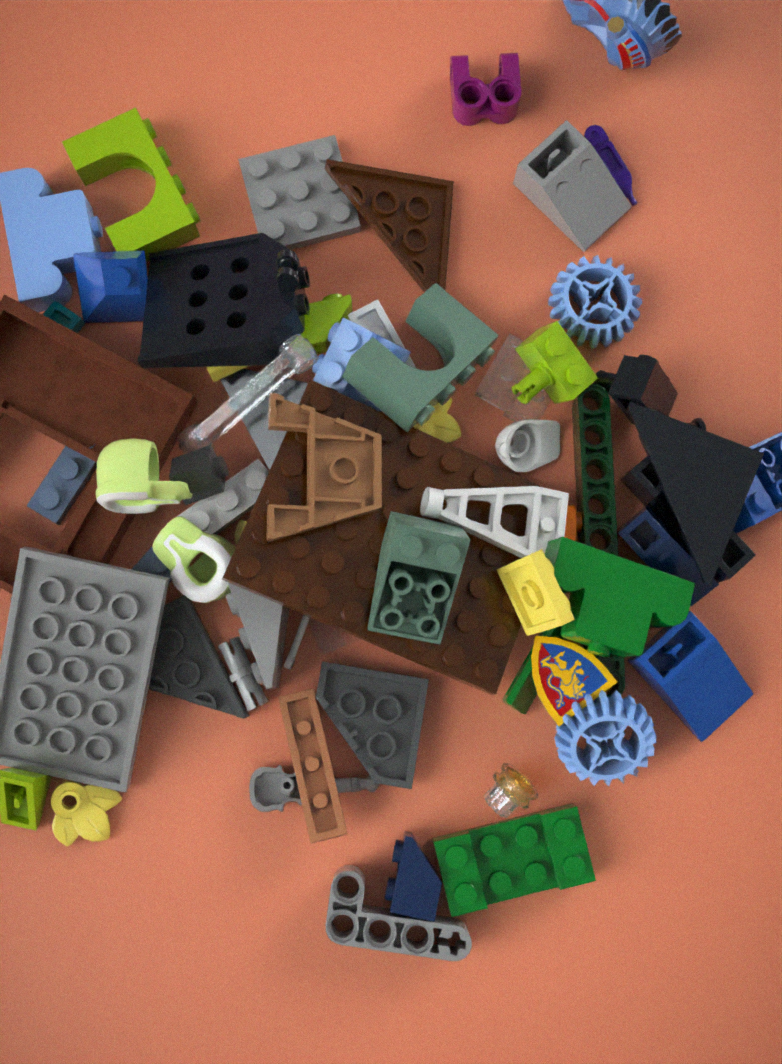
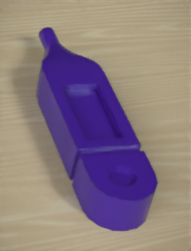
M598 125L589 126L584 133V137L592 144L625 197L628 198L632 206H635L637 201L632 192V176L612 142L609 141V137L603 128Z

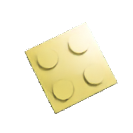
M542 549L497 569L527 636L563 626L575 620L570 610V602L561 591L554 576L553 565L546 558Z

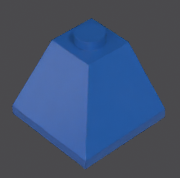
M145 251L82 252L73 254L84 323L144 321L148 284Z

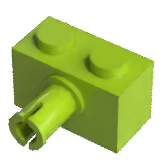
M558 321L540 327L515 348L531 371L520 382L512 386L514 395L518 392L522 393L517 399L523 404H528L542 389L546 391L554 404L574 400L598 379Z

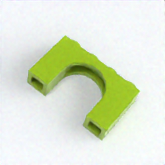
M133 108L62 141V144L85 186L124 169L144 171L156 180L154 195L144 209L105 228L116 251H145L147 262L149 261V253L174 249L200 237L196 224L201 222L192 202L186 205L181 195L186 194V191L177 174L170 175L167 167L172 164L164 147L156 148L153 139L157 138V135L149 118L142 120L137 109Z

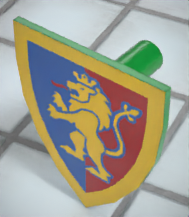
M535 636L531 655L532 678L539 699L558 727L564 723V714L570 717L575 715L572 709L573 702H578L583 709L587 706L585 701L586 694L591 695L594 701L599 697L601 690L606 692L617 683V680L592 653H589L581 646L557 637Z

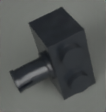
M624 355L616 374L599 370L596 373L598 379L593 382V384L600 385L606 389L631 424H634L627 411L630 402L669 416L678 395L669 377L659 365L658 360L648 355H639L638 357Z

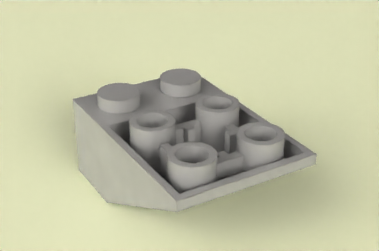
M567 120L517 166L513 184L583 252L632 207L592 144Z
M228 583L231 593L226 594L228 605L232 614H237L241 618L244 626L238 629L241 641L246 650L250 649V651H253L256 662L251 664L254 677L258 685L263 684L266 689L279 688L289 608Z

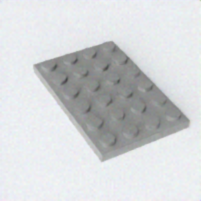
M27 546L20 548L0 661V765L120 792H126L130 788L170 578Z

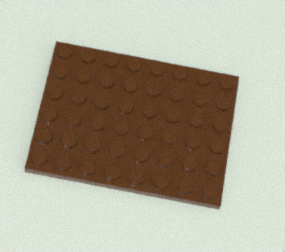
M310 379L298 405L305 404L315 408V411L334 419L338 417L382 435V508L375 512L275 541H266L267 506L269 504L307 506V433L287 431L222 580L485 693L496 695L521 626V622L497 569L521 558L466 532L471 539L441 644L368 631L381 545L391 511L447 523L440 519L421 516V500L427 487L446 490L539 485L414 427L406 432L386 414ZM445 499L442 507L443 510L446 508L447 505ZM468 501L466 517L472 521L488 525L491 504L486 501ZM522 504L503 506L500 521L502 528L517 536H524L528 513L527 507Z

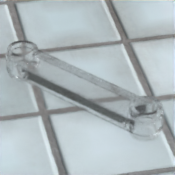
M302 334L290 337L280 346V355L207 419L200 425L194 424L183 430L176 438L182 452L187 454L211 445L214 450L215 445L213 443L268 397L270 393L275 391L294 373L298 375L310 369L318 361L319 357L308 339L304 338Z

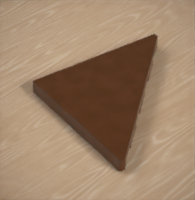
M327 159L325 171L421 289L425 292L437 283L445 290L454 181Z

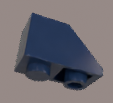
M404 831L403 841L398 839L395 841L392 862L398 863L395 878L388 877L384 899L390 901L391 913L434 922L442 882L412 832Z

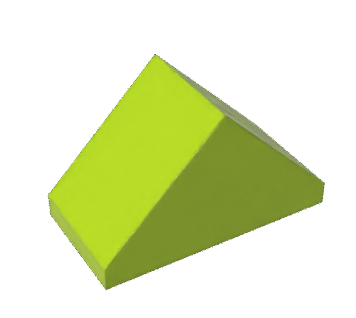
M13 767L1 769V823L37 831L52 776Z

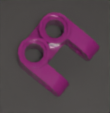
M500 53L499 77L492 80L490 84H484L478 78L470 77L468 55L450 56L452 112L458 123L472 126L479 123L483 118H489L496 124H506L515 118L522 91L518 53ZM503 98L508 100V102H501L498 99ZM466 100H472V101H474V102H476V103H474V104H468V103H466V102H464V101H466Z

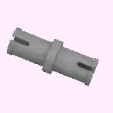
M238 636L230 639L235 651L234 655L227 642L220 644L218 648L221 650L232 673L229 678L232 683L236 682L248 712L257 708L252 698V693H254L259 706L269 701L261 685H258L254 677L251 664Z

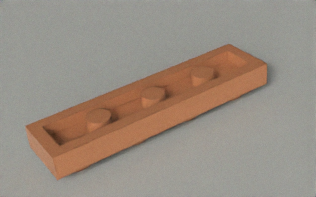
M314 688L280 696L278 699L310 843L313 844L348 835Z

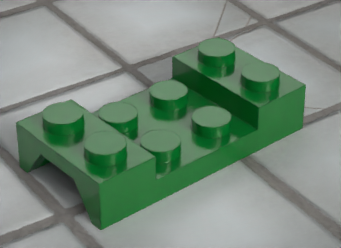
M572 803L432 838L451 917L487 909L489 904L557 887L562 890L596 881L578 808Z

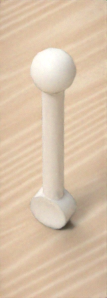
M306 615L302 617L291 650L284 664V668L291 670L310 618Z

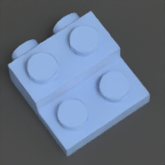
M343 317L341 323L336 322L328 333V341L331 344L326 354H320L313 364L312 371L316 374L313 381L328 388L336 389L339 393L381 412L378 407L342 378L349 359L372 337L404 363H406L411 351Z

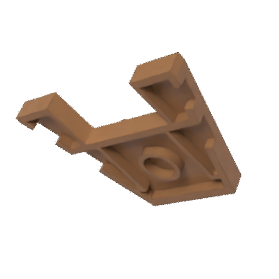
M270 393L268 430L307 433V506L269 504L267 506L266 541H275L380 510L382 508V435L338 417L334 419L315 411V408L305 404L300 406L285 400L284 396L277 393Z

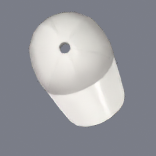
M536 419L513 422L498 434L495 443L496 453L500 460L515 472H529L556 460L560 454V424L554 420Z

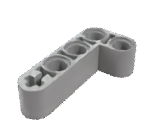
M344 865L335 872L331 884L325 924L328 938L334 943L448 961H460L470 953L472 947L471 936L466 924L461 920L436 915L433 922L391 913L390 908L363 905L365 892V876L363 872L354 865ZM345 876H351L358 881L359 887L353 893H345L339 888L338 881ZM338 915H347L352 919L353 926L347 931H340L334 926L333 919ZM377 920H383L389 924L390 931L384 936H376L370 931V925ZM418 925L424 927L427 930V934L423 940L414 942L407 937V931L411 927ZM433 928H437V929H438L439 937L436 936V938H437V945L433 944V943H434V932H433ZM453 932H458L461 940H456L455 946H449L447 938H451Z

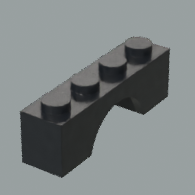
M646 456L621 481L644 506L648 504L688 549L673 510L670 508L659 484L651 461H649L648 456ZM732 531L714 576L718 583L731 579L756 556L734 531Z

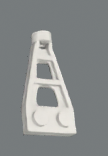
M539 486L446 490L427 487L422 496L420 513L421 516L440 519L449 524L460 526L464 531L523 558L541 549L545 554L548 541L564 537L569 493ZM445 499L447 505L446 508L443 510L442 507ZM468 501H486L491 504L488 525L472 521L466 517ZM522 504L527 507L528 513L524 536H517L502 528L500 521L503 506Z

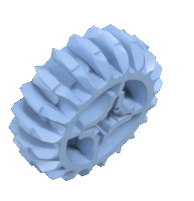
M596 255L590 264L583 256L579 259L578 266L571 262L567 265L566 272L560 271L556 277L557 282L553 283L550 288V292L553 295L549 297L548 305L554 307L550 312V318L560 319L558 322L563 329L566 328L568 330L566 334L570 339L573 335L578 337V347L582 346L585 340H589L591 349L597 347L599 340L605 348L610 346L612 338L619 342L625 336L624 332H631L634 327L633 322L637 321L640 316V311L637 308L641 306L642 298L636 296L640 291V285H630L634 279V273L624 275L622 273L625 268L624 264L619 265L617 269L611 266L613 263L612 257L608 258L605 264L600 262L599 256ZM587 281H596V282H600V283H599V284H591V283H589V282H587ZM611 289L619 300L620 310L616 307L617 303L610 296ZM569 294L574 297L573 301L580 308L578 315L570 305ZM600 294H603L599 302L593 305L590 310H587L590 303L594 299L596 300ZM596 319V320H599V321H601V322H603V323H605V322H608V323H606V324H593V323H589L588 321H589V320Z
M601 690L599 697L594 701L591 695L586 694L585 701L587 706L583 709L578 702H573L572 709L575 715L570 717L564 714V723L559 727L556 725L557 733L554 737L556 747H558V757L562 763H565L569 773L575 772L580 781L589 777L590 782L594 786L599 780H604L610 786L612 779L618 778L624 784L625 775L631 774L637 777L638 766L648 767L647 757L654 756L655 748L653 744L657 743V736L653 728L652 718L648 716L645 707L641 703L636 704L635 699L631 695L622 699L621 694L617 690L610 697H607L606 692ZM627 726L633 729L629 740L624 738V730ZM580 736L586 738L587 746L584 750L577 745Z

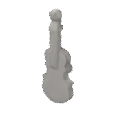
M278 765L277 768L260 767L254 771L250 779L249 792L251 803L258 811L271 812L279 810L283 812L284 806L289 802H297L302 806L295 773L287 774L283 772L281 765ZM370 775L366 778H335L338 793L358 792L364 789L373 793L380 786L373 781Z

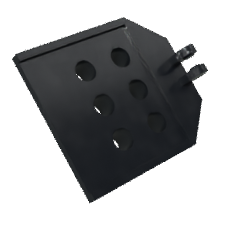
M258 233L149 253L150 265L140 356H138L137 361L141 368L268 365L305 331V315L310 314L309 301L305 294V288L310 287L307 267H301L299 258L294 251L268 235Z

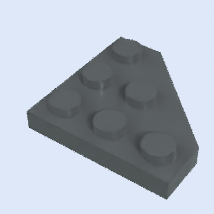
M322 662L316 699L373 781L377 784L412 789L429 679Z

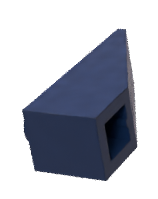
M648 504L620 527L618 534L649 567L695 583L690 606H693L719 585L715 578H713L710 585L703 583L700 571L689 550Z

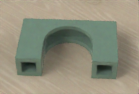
M437 283L415 300L405 322L435 346L443 359V368L433 371L413 368L401 361L378 340L372 337L350 357L342 378L406 432L417 422L421 426L424 425L435 412L434 406L438 402L443 406L455 393V386L458 383L464 386L476 371L474 367L477 364L483 367L495 353V350L491 347L499 336Z

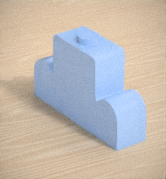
M21 168L0 173V202L18 300L23 305L37 312L46 311L54 301L65 306L71 299L72 287L63 274L76 272L73 254L101 252L98 237H103V230L99 217L94 216L93 208L82 190L53 194L52 189L42 174L33 168Z

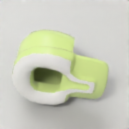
M136 438L120 439L108 444L99 454L96 476L98 487L95 494L97 502L109 511L123 514H146L154 512L160 505L179 504L181 500L192 498L193 493H190L187 483L181 481H159L158 451L155 443L152 441Z
M182 516L175 517L167 523L155 538L152 548L160 561L170 570V577L174 586L194 602L210 603L226 598V594L231 593L228 585L229 582L222 580V577L236 546L219 535L203 532ZM200 552L204 553L193 565L189 567L191 561L195 558L196 555H198Z

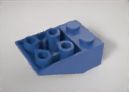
M782 432L749 447L764 453L733 529L736 534L782 511Z
M691 611L688 612L686 619L681 624L663 627L645 644L642 655L632 656L627 660L700 742H703L754 695L718 640Z

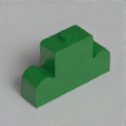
M565 537L548 541L545 556L553 565L554 576L561 591L564 594L570 592V610L575 619L562 626L561 636L589 646V653L602 657H610V653L620 657L640 656L644 651L649 627L676 626L686 619L695 587L694 582Z

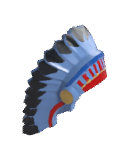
M562 0L566 11L571 16L572 24L583 27L594 34L607 51L609 64L617 66L620 70L649 67L653 59L670 51L682 37L679 24L676 23L677 16L670 12V3L661 2V0Z

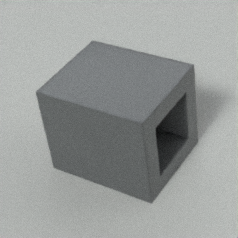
M208 445L173 458L169 479L170 481H181L188 484L190 493H193L192 498L182 500L185 505L224 492L225 478L229 475L224 458L222 456L217 457L212 446Z

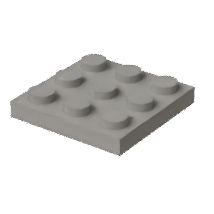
M335 135L238 159L258 233H264L292 250L361 232V224L356 207L325 171L327 159L343 162Z

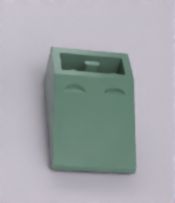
M393 511L390 512L381 545L368 631L441 644L471 540L462 527Z

